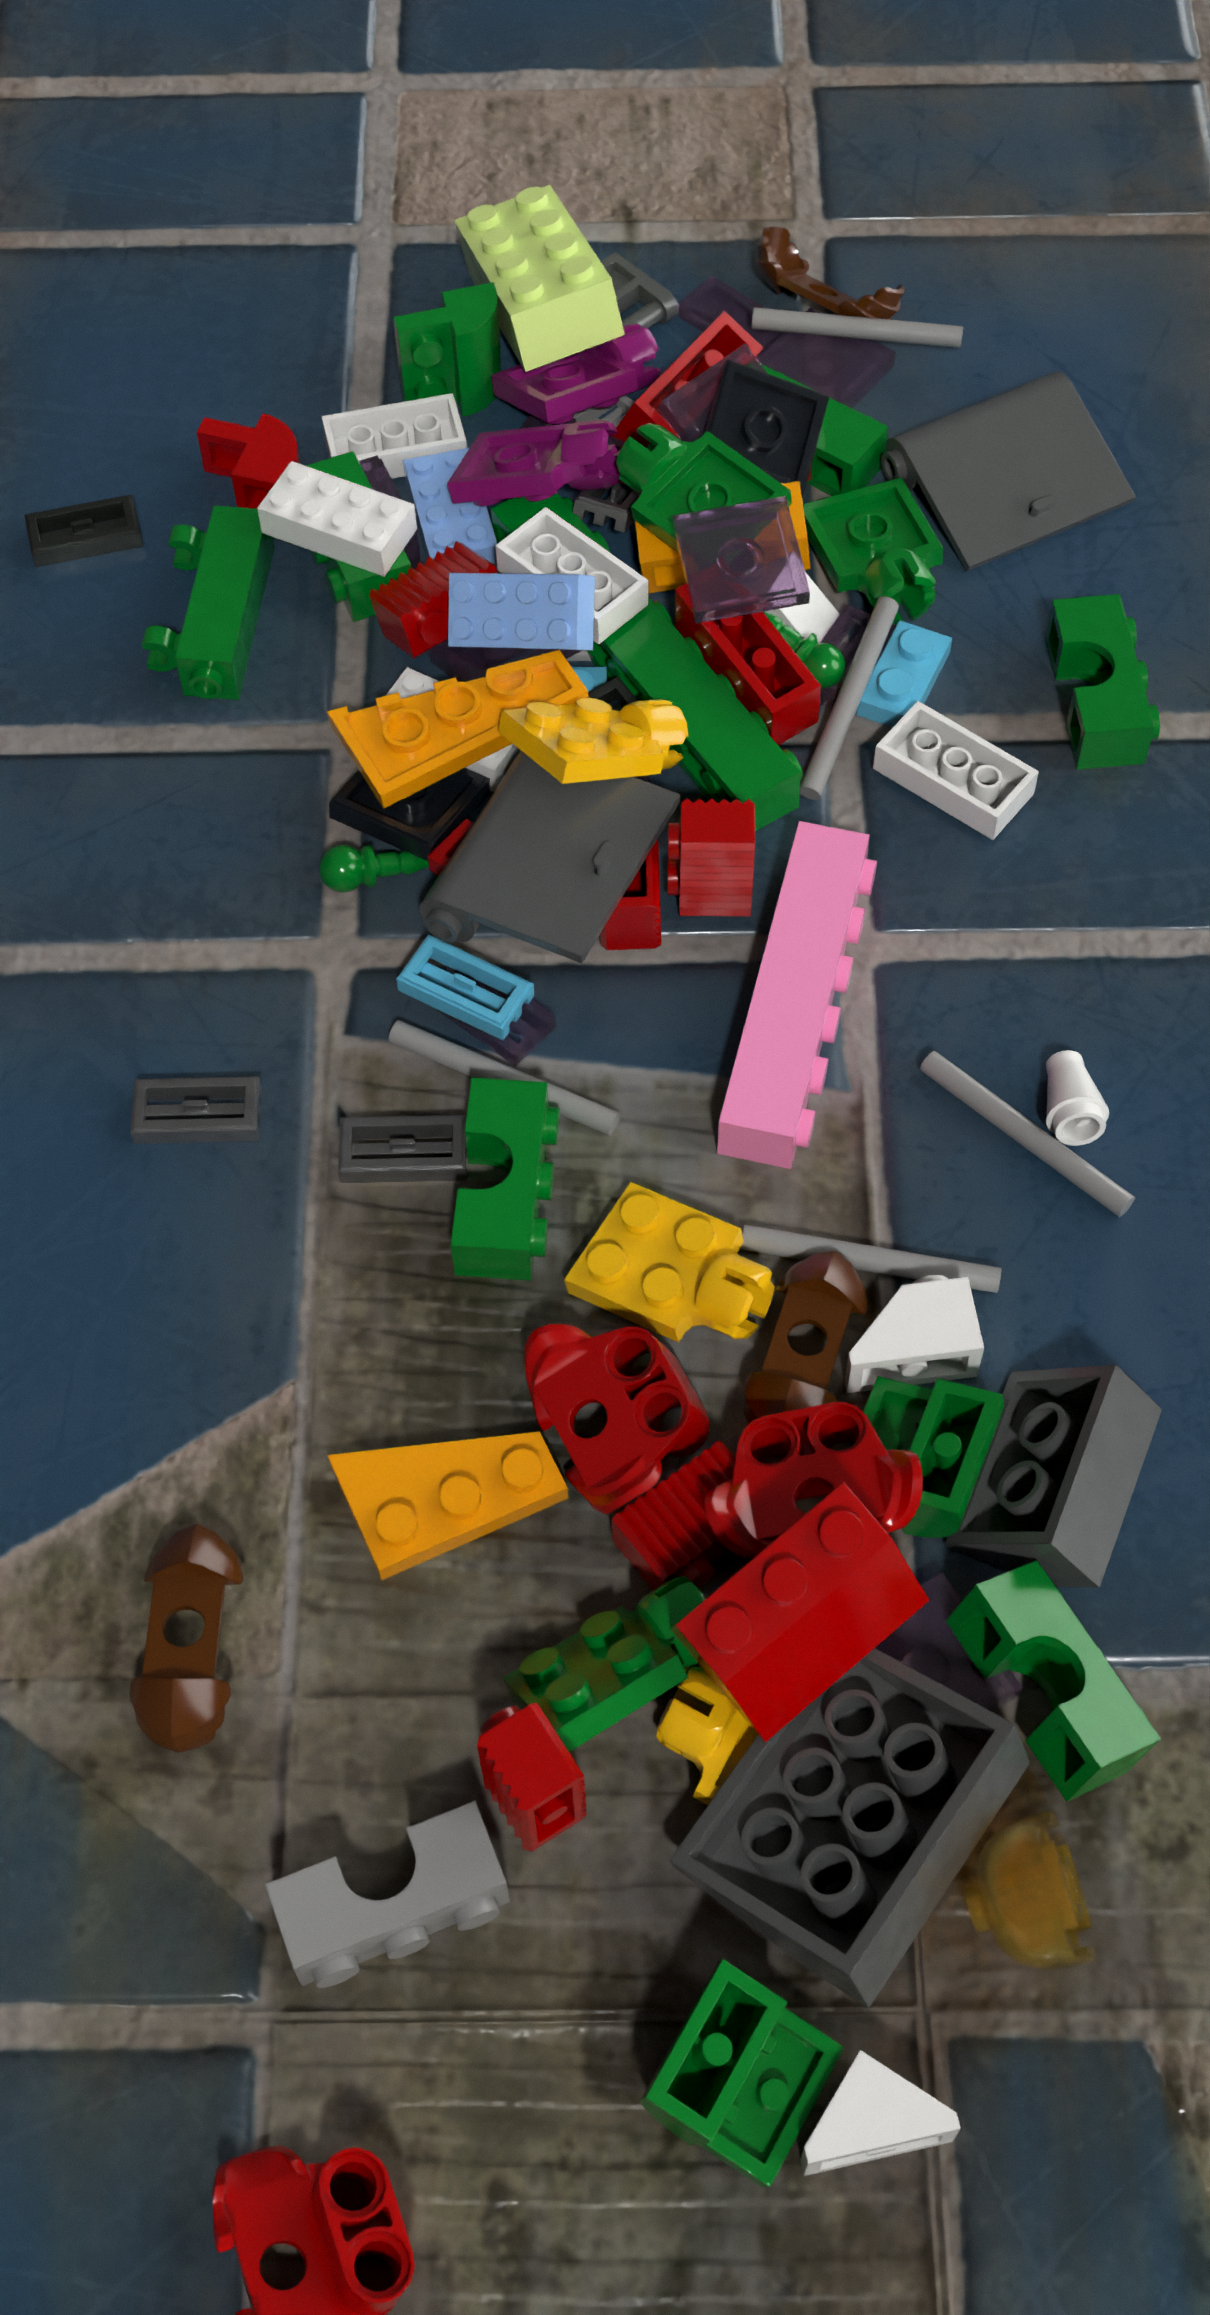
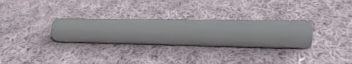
M755 307L752 317V329L954 348H961L963 326Z
M879 597L800 785V794L808 799L819 800L821 798L899 609V604L892 598Z
M400 1020L394 1023L389 1034V1043L472 1078L545 1082ZM547 1082L549 1107L560 1108V1115L611 1136L614 1133L620 1119L619 1112Z
M932 1051L924 1059L920 1071L1119 1218L1130 1208L1135 1200L1132 1194L941 1054Z
M744 1225L742 1235L744 1243L741 1246V1250L798 1260H804L816 1253L836 1251L857 1270L916 1280L929 1275H943L948 1279L968 1277L971 1289L998 1293L1001 1267Z

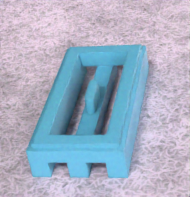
M429 934L396 978L398 991L503 1041L510 1032L509 1024L511 1021L517 1022L521 1016L523 1004H529L535 996L534 983ZM429 958H431L445 966H448L462 974H465L479 982H482L496 990H499L509 995V998L506 1000L479 986H476L475 981L461 974L455 973L453 975L443 969H440L428 963L427 961L429 960Z

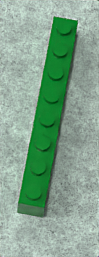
M558 493L541 501H528L524 497L511 498L491 508L492 527L497 544L543 508L547 507L610 552L604 537L598 531L591 532L577 514H573L574 503L566 496L562 498ZM648 597V605L600 644L593 641V650H586L591 662L596 667H607L608 682L619 676L638 701L663 699L672 702V705L681 709L687 722L688 737L685 738L683 744L670 745L669 750H675L677 753L682 754L684 758L678 765L708 800L713 799L719 803L725 799L731 803L738 799L741 803H744L750 799L755 803V832L799 808L800 782L803 779V772L795 755L790 750H782L769 735L767 726L761 716L755 711L749 712L736 698L730 681L721 673L716 675L704 661L702 652L696 642L690 637L684 638L674 627L670 615L662 603L659 601L653 602Z

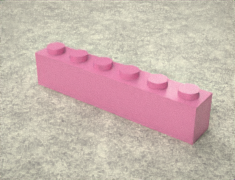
M802 821L798 823L719 1119L717 1154L791 1169L796 1147H809L816 1111L806 1109L810 1093L821 1095L823 1091L829 1059L819 1057L822 1043L834 1044L841 1007L832 1006L835 991L847 992L853 966V957L844 956L847 942L859 943L865 917V908L856 906L859 894L871 895L877 868L876 860L867 859L869 834Z

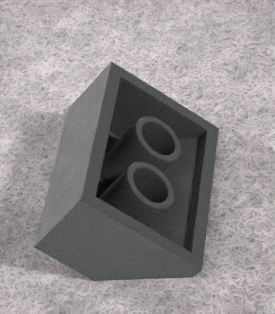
M1116 1364L1011 1372L1002 1394L1004 1410L962 1523L955 1534L947 1537L945 1545L956 1553L1005 1572L1037 1560L1055 1587L1100 1588L1162 1409Z

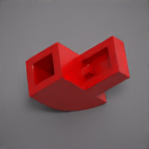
M262 413L255 428L204 417L196 432L204 471L232 478L237 507L257 509L290 462L293 461L300 464L297 441L293 432L281 420L268 414Z

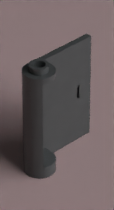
M1055 371L889 438L886 442L885 452L881 457L882 468L888 480L902 477L909 490L920 486L966 572L1132 503L1136 498L1072 382L1060 371Z
M520 751L420 904L419 909L424 919L425 927L433 936L444 942H465L472 939L479 928V924L583 963L679 805L680 794L635 777L562 784L524 752Z

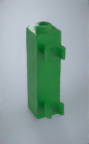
M213 505L207 533H203L189 525H174L168 542L169 547L177 548L173 560L175 568L181 570L197 569L182 632L177 634L163 626H148L145 630L142 648L150 650L147 661L148 669L166 672L177 667L184 696H195L203 699L239 700L275 547L273 537L261 531L257 509Z

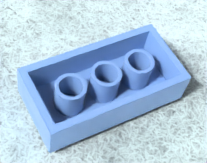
M469 448L404 459L406 487L410 502L415 506L416 523L426 560L428 557L435 558L437 551L444 553L447 546L453 548L455 542L458 541L493 563L497 569L495 546L497 541L487 507L477 506L473 502L453 503L447 485Z
M449 573L448 647L593 650L595 576L580 574Z

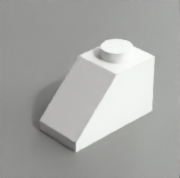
M929 1275L917 1279L912 1284L902 1285L849 1352L844 1380L846 1393L872 1390L877 1376L913 1385L936 1382L937 1378L948 1381L977 1377L984 1352V1344L968 1277L948 1279L943 1275Z

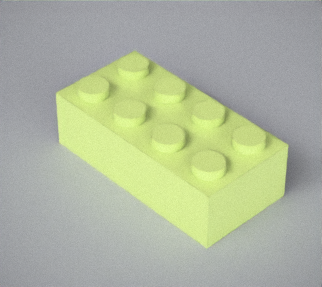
M550 185L526 188L519 192L515 198L496 205L475 207L466 216L454 220L469 276L475 285L494 282L498 300L499 327L525 372L625 335L612 278Z

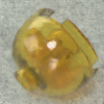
M1052 1810L1018 1819L1002 1826L986 1841L976 1862L978 1886L966 1888L965 1890L969 1912L977 1933L991 1931L1000 1950L1021 1966L1042 1971L1082 1965L1096 1961L1097 1956L1095 1945L1084 1947L1080 1945L1078 1931L1092 1928L1091 1920L1068 1844L1055 1846L1054 1840L1051 1841L1047 1832L1048 1829L1061 1826Z

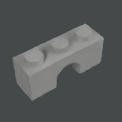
M476 1801L406 1828L416 1859L415 1870L412 1879L404 1890L389 1899L368 1900L355 1894L347 1886L336 1856L265 1884L293 1970L302 1986L314 1981L318 1988L342 1983L359 1972L358 1964L383 1953H386L389 1959L408 1956L430 1943L428 1935L454 1924L457 1925L460 1931L470 1930L490 1922L500 1914L498 1907L510 1902L507 1882Z

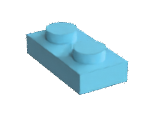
M900 620L870 676L856 715L893 728L917 701L924 704L950 654L952 637Z

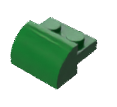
M494 282L441 292L442 308L393 317L403 402L453 393L462 417H466L483 410L496 399L497 396L494 395L491 375L502 371L498 300Z
M877 1376L863 1412L868 1417L886 1450H910L918 1455L922 1467L923 1486L920 1505L909 1524L902 1528L904 1534L925 1538H943L951 1536L959 1530L1004 1410L1002 1394L937 1378L934 1388L929 1389Z
M722 1959L714 1967L640 2102L652 2117L689 2145L698 2144L760 2187L767 2188L771 2187L844 2047L785 2008L788 2003L786 2000Z

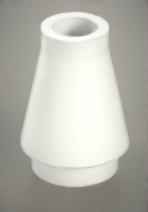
M1071 1050L1057 1052L1046 1062L1048 1074L1046 1125L1063 1144L1078 1146L1091 1143L1104 1133L1106 1121L1109 1117V1108L1085 1068L1081 1054Z

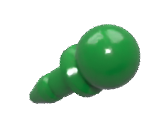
M763 611L821 684V689L831 688L842 679L845 672V659L837 647L828 643H818L817 636L813 632L807 639H802L800 633L788 624L784 625L782 619L778 616Z
M338 845L330 848L323 854L319 863V874L321 880L329 889L339 893H346L355 890L362 883L366 887H375L377 876H398L399 873L410 875L429 867V863L406 851H402L400 854L396 852L379 853L375 856L370 845L363 846L360 851L348 845Z

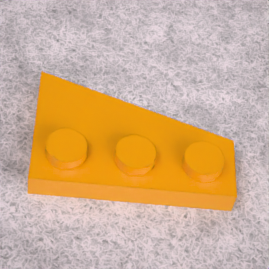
M540 1431L327 1455L332 1472L381 1581L569 1499L568 1487Z

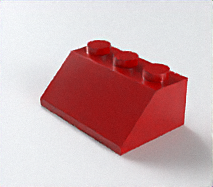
M843 1482L675 1624L671 1630L761 1740L766 1743L929 1601V1598L893 1539L846 1483Z

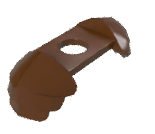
M765 227L763 229L761 242L757 243L758 258L754 259V262L761 276L778 294L789 289L844 316L892 320V316L901 308L900 299L905 292V288L902 285L897 286L896 289L882 287L876 291L874 296L864 295L857 300L806 275L809 270V263L807 260L799 258L798 249L794 243L790 242V234L786 228Z
M838 1252L816 1253L794 1264L778 1282L775 1290L786 1294L762 1370L749 1373L744 1383V1415L748 1424L766 1415L838 1402L837 1398L827 1391L848 1320L851 1313L866 1315L867 1313L864 1284L852 1264ZM811 1324L823 1331L827 1344L821 1352L815 1355H801L790 1347L787 1340L789 1332L798 1325Z
M199 1524L176 1532L157 1549L147 1567L144 1582L154 1584L142 1676L134 1678L130 1685V1700L135 1710L137 1724L142 1732L146 1734L151 1742L178 1753L209 1744L214 1739L216 1730L222 1726L224 1721L225 1705L231 1696V1688L229 1683L215 1679L225 1585H239L243 1582L241 1561L235 1550L224 1542L216 1532ZM192 1610L200 1614L204 1619L205 1628L202 1636L194 1644L186 1647L170 1644L164 1637V1627L167 1620L176 1612Z

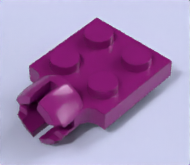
M628 324L623 326L624 336L525 372L520 364L492 374L494 395L516 406L517 409L543 420L544 423H565L572 420L576 412L590 407L603 408L612 406L619 402L620 396L651 386L660 377L661 369L653 366L645 368L643 362L654 359L659 348L655 338L646 327L641 328L640 324Z
M592 420L479 433L447 483L452 502H473L477 506H488L502 499L524 497L528 501H541L557 494L559 489L567 483L571 488L582 491L608 489L616 485L618 479H620L619 469L616 464L620 450H617L614 444L607 445L609 437L612 434H617V429L611 422Z

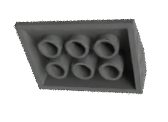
M874 1648L766 1743L759 1736L755 1738L669 1861L674 1868L805 1968L867 2008H870L1029 1766L1030 1761L1015 1724Z

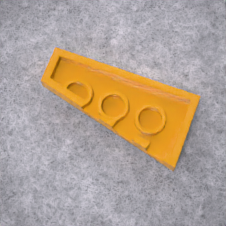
M557 650L488 668L486 670V677L467 682H457L456 677L433 683V691L402 699L398 692L375 698L376 706L349 712L347 706L327 711V715L334 732L382 807L386 808L513 744L498 732L502 710L527 708V705L532 702H546L553 705L576 704L578 699L589 698V693L562 652Z

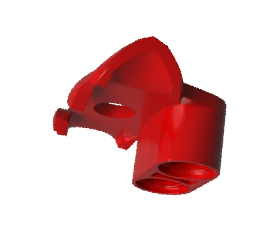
M548 1324L536 1328L528 1337L524 1347L523 1360L526 1382L536 1420L543 1431L550 1429L553 1425L555 1426L575 1464L564 1472L565 1476L593 1509L605 1515L616 1511L657 1484L663 1469L661 1460L666 1454L684 1457L695 1453L704 1445L709 1435L710 1427L707 1412L677 1358L649 1331L640 1327H623L591 1337L583 1330L572 1325ZM651 1353V1362L648 1368L637 1376H631V1367L634 1361L643 1354ZM589 1403L602 1404L607 1412V1423L603 1431L592 1438L579 1437L574 1428L577 1412ZM682 1407V1415L678 1424L671 1430L661 1432L660 1426L664 1415L670 1409Z
M832 1402L766 1415L750 1422L744 1428L738 1440L733 1479L711 1488L706 1493L704 1509L714 1534L726 1548L740 1557L754 1558L806 1514L797 1508L796 1500L829 1494L845 1482L889 1534L895 1530L905 1528L914 1517L920 1505L923 1486L922 1467L918 1455L910 1450H886L868 1417L857 1406L846 1402ZM840 1442L854 1443L850 1448L834 1451L830 1449L833 1445ZM773 1455L786 1456L783 1460L774 1464L762 1463L766 1458Z
M269 2146L233 2157L216 2169L212 2186L213 2238L215 2248L220 2253L231 2250L234 2247L251 2308L236 2312L235 2315H387L411 2283L415 2268L413 2250L389 2174L381 2159L371 2151L358 2147L348 2148L332 2155L326 2163L304 2164L302 2159L291 2149L284 2146ZM341 2177H350L358 2180L363 2184L368 2193V2206L357 2211L342 2209L331 2196L330 2183ZM284 2243L295 2247L301 2253L305 2262L303 2279L298 2285L288 2290H278L270 2287L260 2273L262 2255L275 2244ZM364 2255L381 2257L388 2263L392 2271V2287L386 2291L379 2292L366 2289L359 2283L355 2275V2260Z

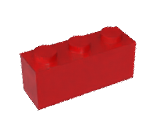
M724 311L633 403L617 426V434H612L611 437L621 447H623L625 441L630 436L642 446L648 448L650 442L636 431L640 426L652 423L661 425L680 440H683L711 410L721 369L726 360L748 366L760 354L763 347Z
M724 562L675 589L676 629L684 638L690 637L696 642L702 652L704 661L716 675L721 673L730 681L736 698L749 712L755 711L761 716L767 726L769 735L778 746L819 721L821 684Z

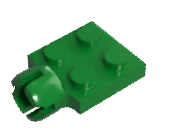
M647 423L637 428L636 432L650 442L648 448H645L629 436L621 448L616 461L620 480L640 495L631 505L633 519L704 572L722 562L728 568L792 504L791 490L708 431L694 442H686L680 440L661 425Z
M902 477L803 504L807 537L838 593L848 590H859L866 595L873 609L879 597L892 598L899 605H902L911 621L918 619L929 610L935 601L936 592L933 587L936 585V579L930 568L942 564L943 546ZM898 611L892 623L895 625H897L900 620L903 621Z
M685 1576L673 1578L645 1595L637 1604L636 1611H629L623 1606H619L612 1611H604L590 1617L583 1623L580 1631L552 1648H543L533 1652L522 1661L520 1668L502 1679L513 1701L521 1709L530 1704L538 1703L570 1752L688 1678L685 1671L699 1663L672 1632L671 1628L704 1601L706 1597Z

